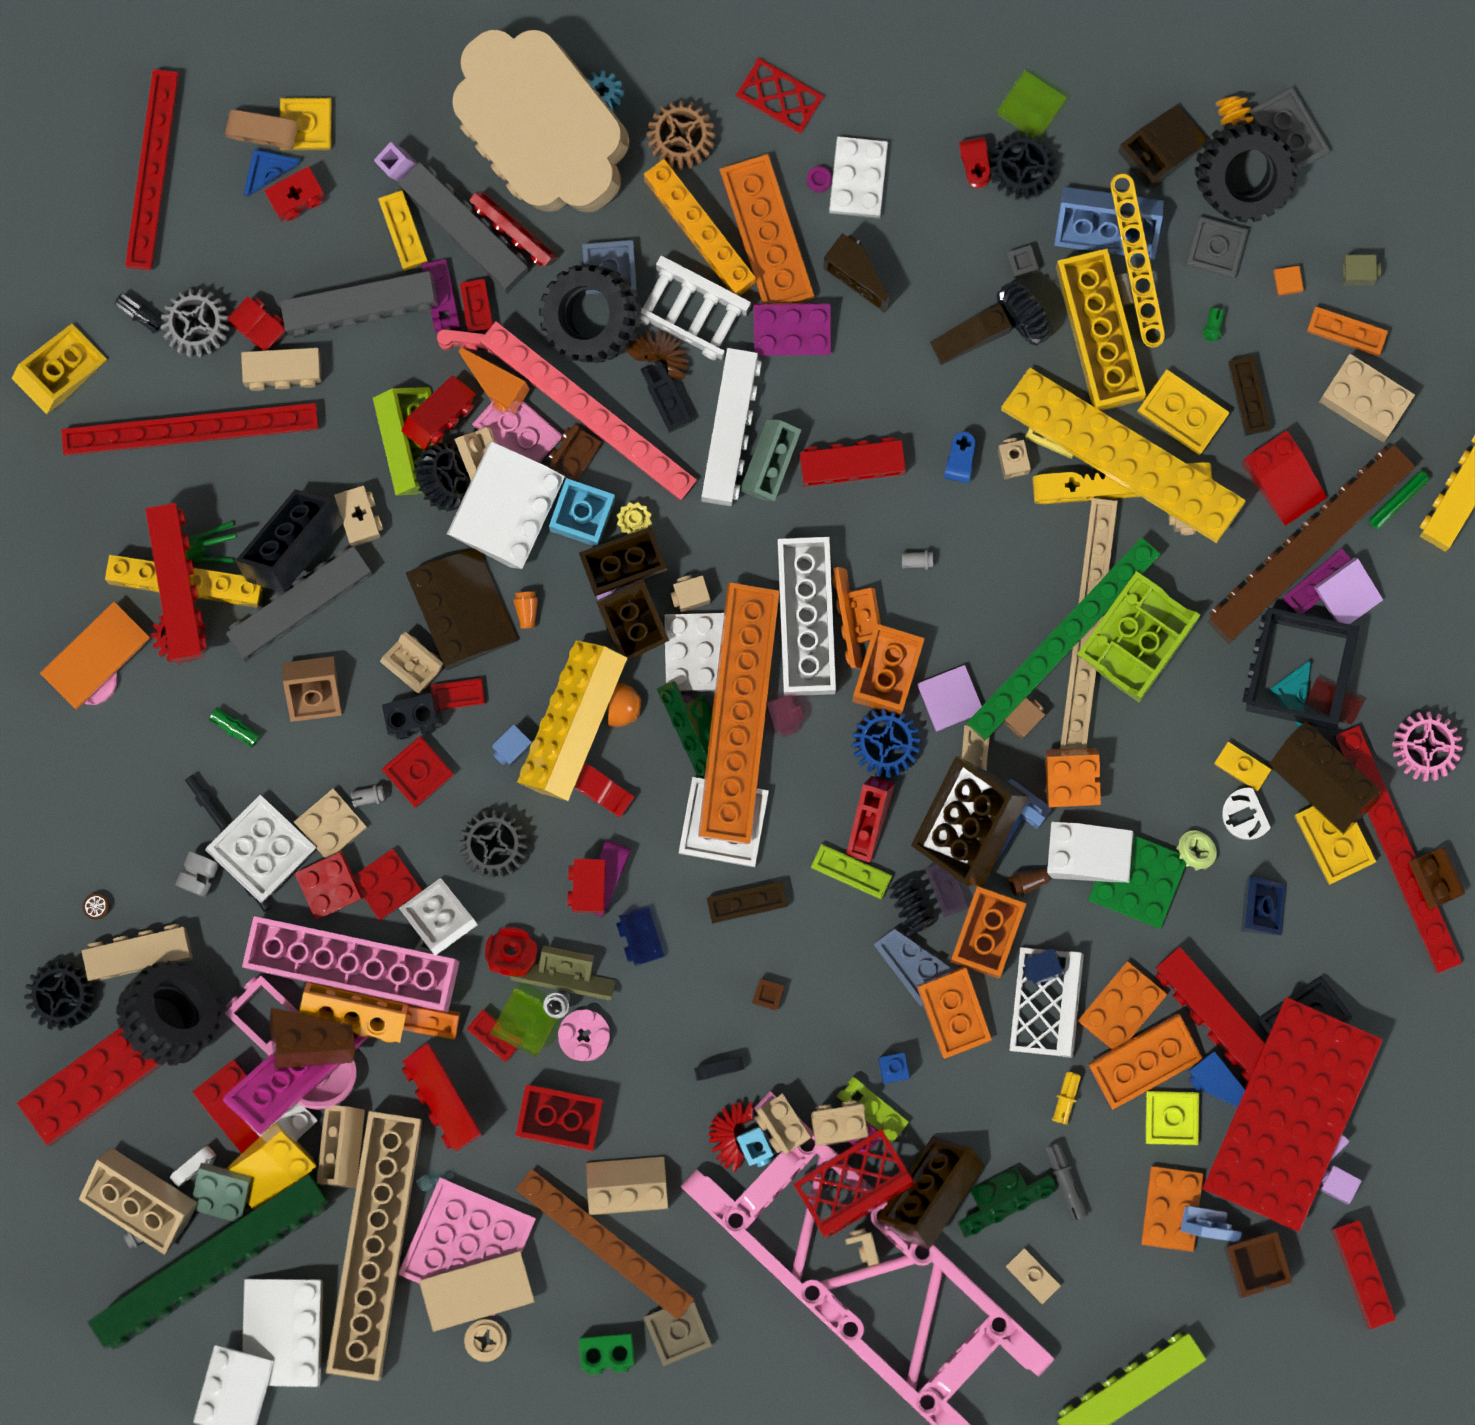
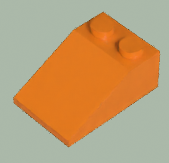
M875 623L852 702L880 711L881 709H886V712L890 714L891 711H895L896 716H900L903 712L925 638Z

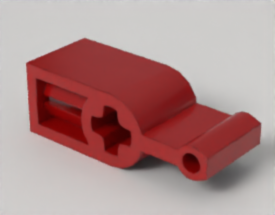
M584 762L574 788L618 818H621L635 797Z

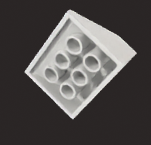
M489 442L447 534L510 568L522 569L565 476L494 442Z
M244 1279L242 1352L274 1361L267 1386H321L323 1280Z

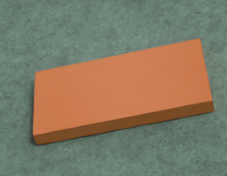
M113 602L40 674L77 711L151 638Z
M1176 1014L1087 1064L1110 1108L1114 1110L1197 1064L1203 1058L1181 1016Z

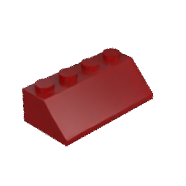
M428 1043L403 1060L405 1067L402 1068V1071L409 1082L414 1080L418 1089L414 1092L421 1104H428L431 1110L428 1116L435 1127L440 1125L444 1134L441 1138L448 1150L453 1147L454 1151L457 1152L483 1137L434 1050Z

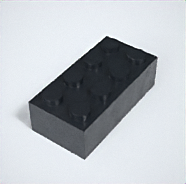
M295 489L235 561L246 582L285 593L344 520L333 499Z

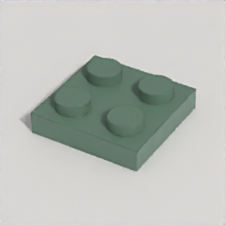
M201 1163L198 1168L193 1200L198 1203L194 1211L238 1222L244 1217L251 1176Z

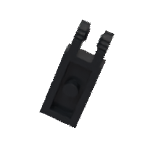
M658 360L654 363L662 380L653 383L649 370L646 367L640 370L668 433H671L691 424L692 420L671 377L667 375L661 361Z

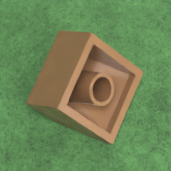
M334 656L283 663V685L291 722L342 716Z

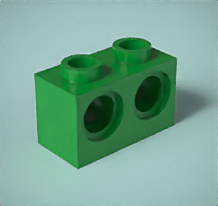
M632 1334L579 1339L581 1370H587V1375L603 1374V1368H613L614 1373L629 1372V1366H634ZM623 1346L626 1348L628 1354L624 1361H617L613 1358L612 1352L615 1347ZM591 1348H596L601 1352V1359L596 1364L590 1363L586 1358V1354Z

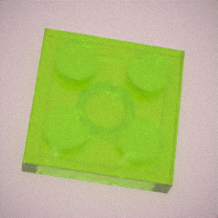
M1024 70L998 108L996 114L1023 132H1029L1031 137L1034 138L1038 135L1041 138L1065 103L1067 97Z
M514 988L491 1034L537 1058L557 1018H552L545 1012L541 1001Z

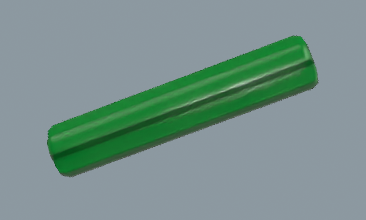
M1420 470L1369 518L1368 523L1375 530H1378L1430 480L1429 476Z

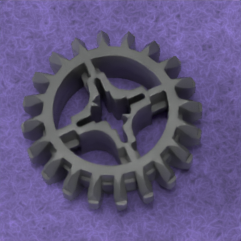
M485 810L482 812L483 820L480 821L476 814L473 816L476 822L474 826L468 821L465 823L471 830L469 832L461 830L460 834L467 837V839L458 841L460 846H466V849L460 850L459 854L460 856H469L464 859V865H468L471 862L474 863L470 868L472 873L480 868L479 877L483 878L485 872L488 871L490 880L494 879V872H498L499 878L503 879L504 874L502 870L507 869L508 873L512 875L514 873L510 867L512 864L517 868L521 867V864L516 860L517 857L526 859V855L520 852V849H528V844L520 843V841L527 839V834L518 835V832L524 827L522 824L513 827L517 821L515 817H512L507 822V812L504 811L501 818H498V811L493 810L492 817L489 818ZM497 824L496 828L488 836L476 834L484 826ZM504 827L513 834L514 848L502 842ZM497 836V843L500 844L501 848H494L489 852L488 849L490 847L484 841L492 842ZM473 841L485 848L482 862L477 860L473 854ZM497 854L510 855L505 862L498 865H490V862Z

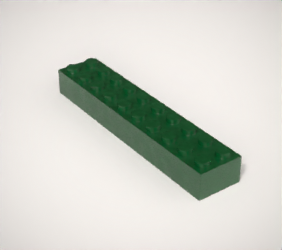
M308 1174L87 1321L103 1348H112L113 1350L121 1348L130 1341L128 1338L133 1333L135 1335L142 1334L152 1327L151 1321L154 1319L163 1320L174 1312L172 1307L177 1304L185 1305L196 1298L194 1293L199 1289L206 1291L218 1283L216 1278L220 1275L229 1276L240 1268L238 1263L244 1259L245 1261H251L262 1254L260 1249L265 1245L272 1247L284 1239L282 1234L286 1231L295 1232L306 1224L304 1219L310 1215L316 1218L328 1210L326 1205L330 1203V1200L320 1185L317 1184L315 1177Z

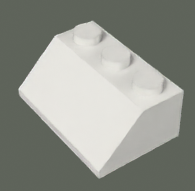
M215 1345L193 1423L200 1425H257L274 1361Z

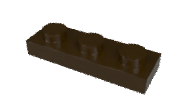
M1254 356L1228 361L1245 436L1270 431L1271 426Z
M782 881L706 898L712 924L788 907Z

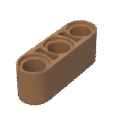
M230 110L224 135L239 141L293 149L299 124L289 119Z

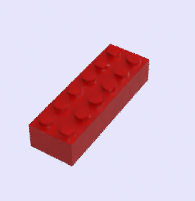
M119 1028L26 1095L17 1104L45 1144L52 1146L163 1065L154 1063V1059L146 1060L141 1057L142 1053L138 1050L135 1052L130 1047L132 1044L129 1040L125 1041L122 1036L123 1029Z

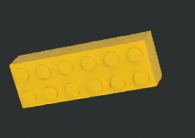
M1108 249L1058 260L1056 271L1092 406L1095 409L1104 411L1143 401L1146 393Z
M576 640L569 652L566 666L560 674L556 690L550 698L546 714L540 722L536 738L530 746L526 762L520 770L517 783L540 794L566 801L569 800L626 663V657L605 646Z

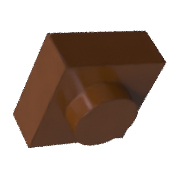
M759 979L752 1004L777 1011L785 986Z

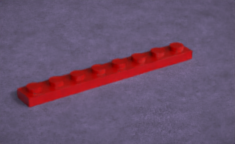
M152 70L125 263L126 268L152 271L179 78L178 72Z

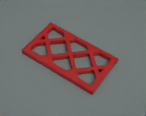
M757 58L755 65L736 94V97L799 134L802 133L821 100L824 99V95L760 58ZM760 66H763L770 70L773 76L758 80L757 71ZM785 79L794 84L796 90L781 93L778 80ZM774 81L777 94L763 97L760 84ZM756 85L758 99L753 100L743 94L747 87ZM807 92L816 97L814 103L804 106L801 93ZM797 94L800 107L786 111L783 97ZM779 99L782 112L775 113L765 107L764 102ZM801 112L803 121L797 126L788 120L787 115Z

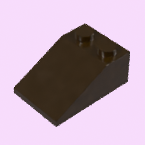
M842 233L824 256L823 269L885 313L888 309L889 296L863 247L860 246L861 242L852 235L847 237Z
M643 579L596 600L612 644L617 653L627 658L626 661L669 641Z

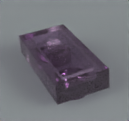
M938 865L925 869L943 918L968 909L958 881L954 876Z

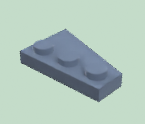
M893 929L874 944V947L920 1007L923 1006L916 985L954 971L896 929Z

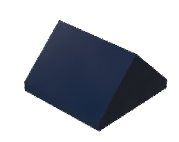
M1249 877L1246 880L1241 932L1281 936L1286 884L1257 877Z

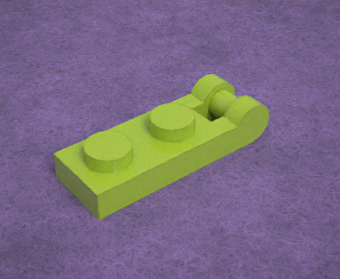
M852 1076L848 1081L849 1085L846 1089L840 1091L836 1097L845 1103L854 1101L851 1098L857 1091L861 1093L863 1097L857 1104H864L865 1121L877 1131L883 1129L889 1141L893 1143L909 1122Z

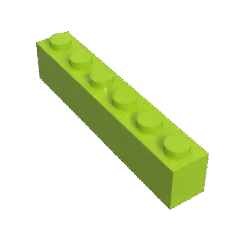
M1179 1332L1167 1340L1170 1345L1161 1350L1158 1346L1146 1354L1148 1359L1141 1364L1135 1361L1124 1369L1126 1374L1117 1379L1114 1375L1103 1382L1104 1388L1099 1392L1095 1393L1094 1390H1091L1080 1398L1082 1403L1075 1408L1069 1405L1058 1412L1060 1418L1056 1421L1059 1425H1110L1206 1361V1358L1189 1333L1182 1335Z

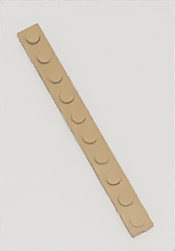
M1091 499L1078 604L1109 572L1118 501ZM1102 618L1072 649L1060 749L1087 747L1096 670L1081 659L1077 653Z

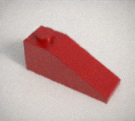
M870 776L863 783L847 848V856L869 863L872 861L890 808L895 783L874 776Z

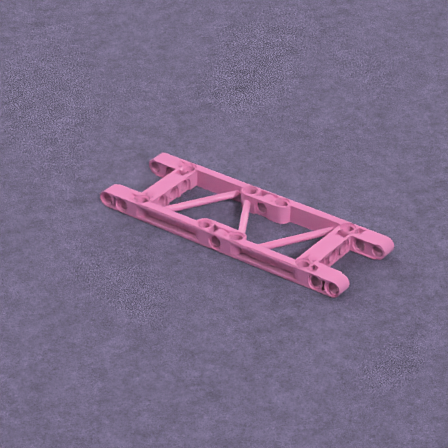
M769 1091L754 1109L757 1110L777 1097ZM799 1119L815 1143L814 1132ZM815 1144L814 1149L809 1152L803 1151L800 1146L786 1155L782 1152L736 1202L709 1177H704L697 1169L680 1186L931 1425H970L947 1403V1400L999 1344L1025 1369H1030L1038 1377L1055 1360L934 1245L929 1249L928 1258L919 1260L914 1253L918 1245L908 1242L886 1225L879 1223L876 1214L880 1209H884L888 1202L871 1212V1222L905 1256L820 1282L809 1280L802 1284L800 1281L815 1221L809 1210L806 1209L792 1273H790L746 1229L816 1154L819 1156L816 1169L838 1156L828 1145L816 1146ZM844 1160L839 1162L838 1165L843 1166ZM831 1167L838 1175H841L842 1169ZM846 1170L844 1180L851 1187L856 1188L859 1174ZM822 1174L818 1175L815 1178L821 1180ZM864 1179L862 1180L860 1189L866 1191L874 1189ZM813 1181L810 1192L811 1197L816 1198L819 1182ZM809 1199L812 1206L814 1207L815 1201ZM734 1213L740 1214L744 1220L742 1226L736 1229L728 1224V1218ZM932 1262L933 1269L906 1382L860 1339L864 1331L862 1322L829 1290L909 1265L923 1266ZM943 1273L980 1307L988 1317L929 1381L916 1392ZM813 1285L819 1289L820 1295L815 1301H809L805 1297L804 1292L808 1286ZM1001 1317L1006 1323L1004 1331L1000 1333L995 1332L991 1326L993 1319ZM847 1322H854L858 1327V1332L854 1337H847L843 1333V1326ZM927 1394L931 1395L935 1401L934 1406L929 1410H925L920 1406L921 1397Z

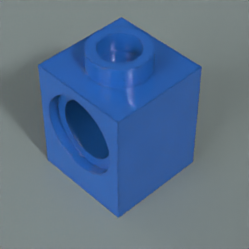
M904 1053L878 1058L883 1085L909 1080L910 1077Z

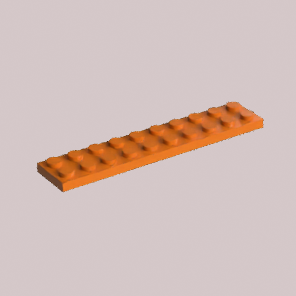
M736 583L727 584L698 837L747 845L751 842L779 599L778 590Z

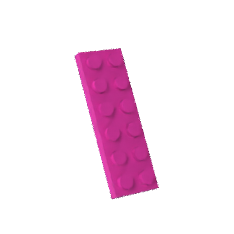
M329 1006L322 1008L325 1011H333ZM347 1012L349 1016L354 1017L350 1012ZM353 1032L355 1050L370 1036L361 1037ZM272 1053L223 1098V1102L257 1133L262 1135L339 1064L274 1068Z

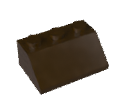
M652 527L579 552L594 596L668 570Z

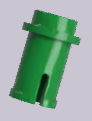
M1218 308L1209 309L1206 327L1201 332L1204 340L1217 342L1218 338H1221L1222 333L1220 329L1225 311L1220 310L1217 313Z

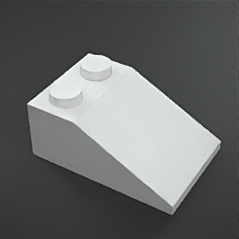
M1051 822L1047 873L1053 879L1129 883L1133 831L1079 823Z

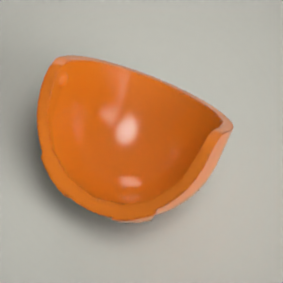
M623 683L616 684L609 701L608 726H626L636 721L639 717L642 700L640 695L631 686Z

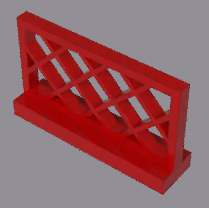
M880 1129L793 1183L818 1225V1229L826 1239L916 1184L883 1129ZM881 1137L886 1145L883 1156L869 1153L871 1143ZM866 1146L865 1152L859 1151ZM888 1150H889V1152L891 1153V1155H892L893 1158H888V1157H887ZM854 1153L864 1155L861 1170L847 1167L849 1156ZM868 1156L882 1159L879 1174L865 1171ZM844 1160L843 1166L838 1165L839 1162ZM886 1160L897 1163L901 1172L894 1177L883 1176ZM831 1167L842 1169L839 1184L825 1181L827 1170ZM846 1170L860 1173L856 1188L842 1185ZM822 1174L821 1180L815 1178L818 1175ZM864 1174L878 1177L876 1187L871 1191L860 1189ZM881 1179L887 1180L886 1182L880 1185ZM810 1180L820 1183L816 1198L807 1196L801 1186ZM824 1184L838 1187L834 1202L820 1199ZM841 1188L855 1191L854 1200L849 1205L838 1203ZM859 1192L865 1193V1195L858 1198ZM809 1199L815 1201L814 1207L812 1206ZM819 1202L833 1205L831 1216L821 1221L817 1214ZM837 1206L843 1207L842 1209L836 1212Z

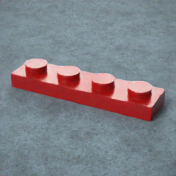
M476 192L469 201L475 205L473 207L474 210L483 217L488 216L493 221L492 225L501 233L506 232L512 237L511 241L515 246L522 250L525 248L532 254L530 258L540 266L553 265L558 256L484 192Z

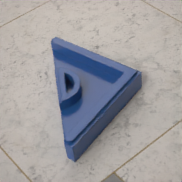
M254 149L244 196L249 197L300 165V159Z

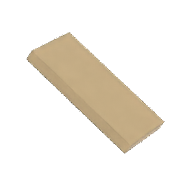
M521 1251L419 1281L433 1332L535 1302Z

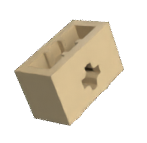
M361 486L334 495L344 520L343 524L351 547L381 538L379 531L383 530L379 515H373L371 507L376 505L371 491L366 492L365 487ZM357 511H362L364 520H358L356 517Z

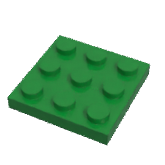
M1133 835L1129 883L1095 881L1088 901L1160 930L1186 862L1184 859H1179V853Z

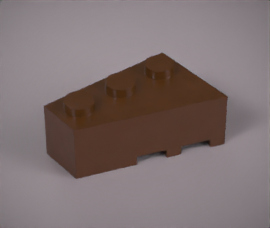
M271 1008L269 1023L274 1068L353 1063L355 1043L352 1025Z

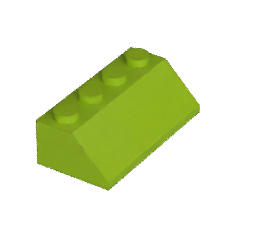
M430 387L392 388L373 397L396 496L423 493L418 491L420 486L419 483L414 482L417 475L413 471L416 469L414 462L417 461L418 455L424 449L401 432L407 417L431 395Z

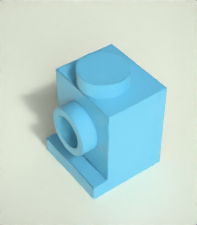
M758 1126L737 1137L749 1166L757 1163V1166L761 1167L772 1162L771 1157L776 1152L769 1141L766 1130L763 1131ZM761 1142L763 1150H756L754 1147L755 1143Z

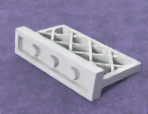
M1020 947L1010 1051L1073 1058L1084 955L1081 952L1056 951L1058 957L1066 958L1065 968L1063 969L1065 972L1064 983L1058 977L1050 980L1044 986L1040 984L1038 985L1040 989L1028 998L1022 991L1023 983L1027 981L1026 977L1023 978L1024 971L1022 967H1025L1024 959L1026 954L1036 955L1046 950ZM1057 980L1063 987L1062 995L1053 1000L1045 989ZM1043 991L1052 1003L1039 1012L1031 1000ZM1021 996H1023V997L1025 998V1001H1024L1022 1004H1021ZM1062 999L1061 1009H1060V1007L1057 1005V1003ZM1029 1003L1037 1015L1025 1024L1019 1016L1020 1009ZM1055 1006L1060 1012V1020L1051 1026L1042 1015ZM1040 1017L1049 1029L1037 1038L1028 1026ZM1020 1021L1023 1026L1018 1030V1025ZM1057 1026H1059L1058 1034L1054 1030ZM1026 1029L1034 1038V1041L1027 1047L1016 1046L1017 1035ZM1051 1031L1058 1039L1057 1050L1046 1049L1040 1042ZM1037 1043H1038V1045L1041 1047V1048H1032V1047H1033L1035 1044H1037Z

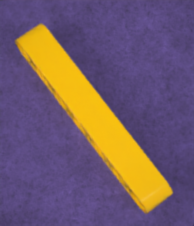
M1119 172L1111 178L1110 188L1138 325L1143 342L1149 347H1157L1163 343L1165 333L1135 186L1132 178L1127 173ZM1126 178L1129 181L1127 190H1116V180ZM1124 203H1131L1134 206V212L1132 215L1125 217L1120 213V207ZM1135 228L1139 231V237L1136 241L1130 242L1125 238V233L1128 229ZM1140 253L1144 256V263L1141 266L1135 267L1130 263L1133 254ZM1145 278L1150 282L1149 288L1146 291H1138L1135 288L1138 279ZM1146 303H1150L1155 307V311L1151 316H1143L1140 313L1141 307ZM1151 328L1158 329L1160 332L1159 338L1155 341L1146 339V332Z

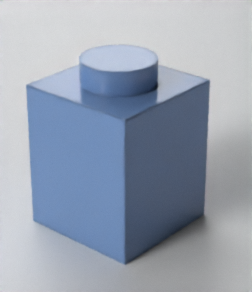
M513 724L492 745L495 751L493 756L501 765L504 766L507 763L512 767L530 749L532 742Z

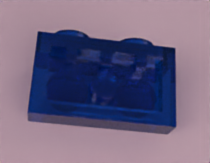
M649 907L626 915H619L620 922H617L616 926L620 938L626 937L628 946L624 947L628 962L633 961L636 967L665 957Z

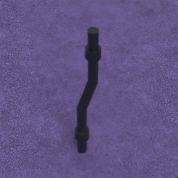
M194 775L189 776L185 779V782L195 794V800L200 807L203 806L222 833L229 826L228 822L213 803V797L208 790L202 788ZM244 888L248 896L255 899L264 913L272 908L267 899L261 903Z

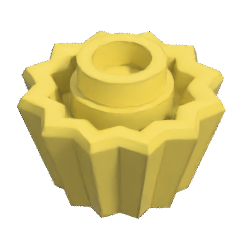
M629 502L627 506L621 507V512L617 514L619 519L617 525L621 527L622 532L629 535L648 528L652 524L650 520L652 514L647 511V506H641L639 502L635 504Z

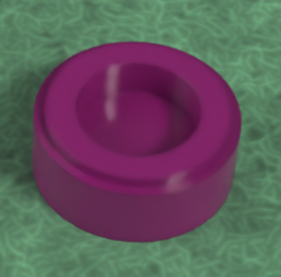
M822 166L813 167L807 174V186L816 193L827 191L832 183L830 171Z

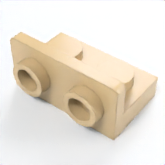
M485 427L455 439L471 481L489 442L496 443L490 427Z
M783 1094L756 1110L758 1116L755 1117V1120L763 1131L769 1130L773 1137L769 1141L777 1153L782 1151L786 1155L811 1139Z
M857 1101L842 1103L841 1108L832 1109L831 1105L816 1107V1112L811 1114L816 1146L866 1139L868 1133L864 1116V1104L858 1105Z
M865 1229L849 1233L850 1238L845 1239L847 1245L860 1241L863 1243V1246L858 1247L862 1262H868V1266L880 1264L872 1233L866 1234Z

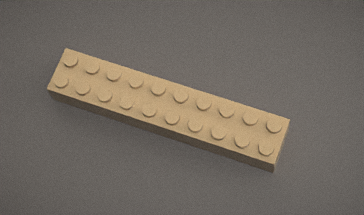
M369 1111L326 1373L381 1381L423 1123L421 1119Z

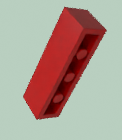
M894 437L881 439V443L870 444V441L865 440L855 442V446L845 447V444L830 445V449L820 450L819 447L805 448L804 452H800L803 487L905 475L902 440L896 441Z
M1360 1220L1331 1229L1367 1329H1373L1396 1321Z

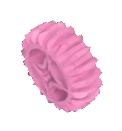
M1420 712L1416 714V721L1409 716L1406 719L1408 725L1404 723L1399 725L1400 730L1404 733H1394V737L1400 741L1393 742L1392 747L1400 748V750L1394 752L1393 757H1402L1397 766L1400 767L1405 763L1408 767L1404 770V773L1408 774L1413 770L1412 778L1415 780L1419 777L1420 773H1422V780L1424 782L1428 781L1429 774H1431L1434 781L1439 779L1438 772L1445 777L1448 775L1446 768L1449 770L1456 768L1452 761L1458 762L1461 759L1454 752L1462 751V746L1455 745L1462 738L1461 736L1453 737L1452 734L1458 730L1455 726L1449 730L1447 726L1451 720L1447 719L1442 724L1440 722L1441 714H1437L1434 720H1432L1431 712L1426 713L1425 720ZM1424 727L1421 740L1407 741L1412 730ZM1432 728L1443 735L1446 744L1435 739ZM1426 739L1428 741V745L1434 747V749L1428 751V755L1426 752V748L1419 746L1420 744L1423 745L1426 742ZM1408 749L1419 754L1422 765L1416 763L1411 758ZM1447 752L1441 764L1430 767V761H1432L1434 753Z

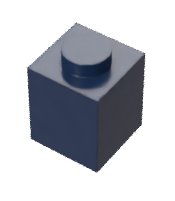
M1054 948L1024 959L1026 966L1022 968L1028 982L1033 981V984L1036 986L1065 975Z

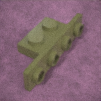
M544 945L541 952L540 965L534 964L525 976H510L512 981L605 1000H612L616 985L615 980L591 975L593 955Z

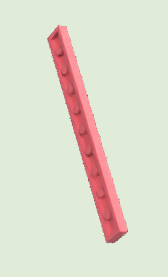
M496 321L480 340L483 346L680 501L697 481Z

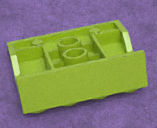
M1136 571L1077 655L1118 689L1140 703L1197 624L1200 614L1180 605L1170 598L1162 588Z

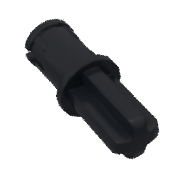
M121 293L117 297L115 305L133 317L132 321H138L153 334L159 330V325L163 324V320L147 310L145 304L140 305L126 293Z

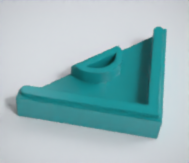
M1309 661L1270 689L1282 707L1304 712L1311 666ZM1294 722L1298 728L1303 724Z

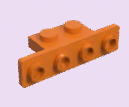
M836 567L833 568L832 582L838 593L837 610L842 615L843 621L841 633L844 640H846L848 649L845 652L847 663L852 669L860 670L863 665L860 644L870 642L875 623L881 625L875 588L872 587L851 592L847 569Z

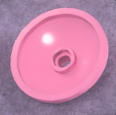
M354 1059L353 1063L339 1064L296 1104L311 1109H324L343 1101L350 1094L355 1083L356 1066Z

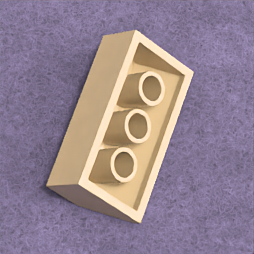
M110 1148L97 1159L79 1198L80 1201L164 1255L167 1254L184 1230L198 1204L113 1148Z

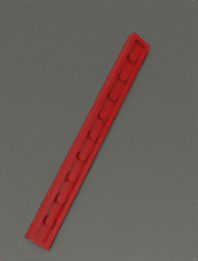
M316 403L67 428L61 429L63 455L70 456L319 430L317 405Z
M1359 726L1335 735L1334 739L1340 753L1381 790L1380 800L1367 812V815L1436 973H1441L1462 964L1438 907L1429 909L1408 863L1416 859V856Z

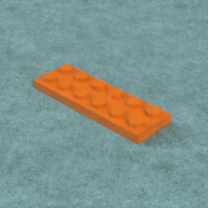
M768 154L721 168L720 174L752 273L756 277V285L762 303H800L813 299V290Z

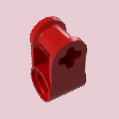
M979 137L959 141L961 158L969 185L976 189L985 187L990 180V167L985 138ZM975 171H980L982 177L977 178Z

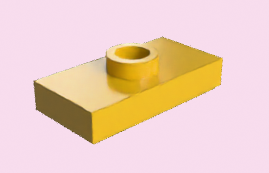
M1227 742L1214 762V765L1248 787L1253 788L1256 792L1271 772L1270 768L1230 742Z

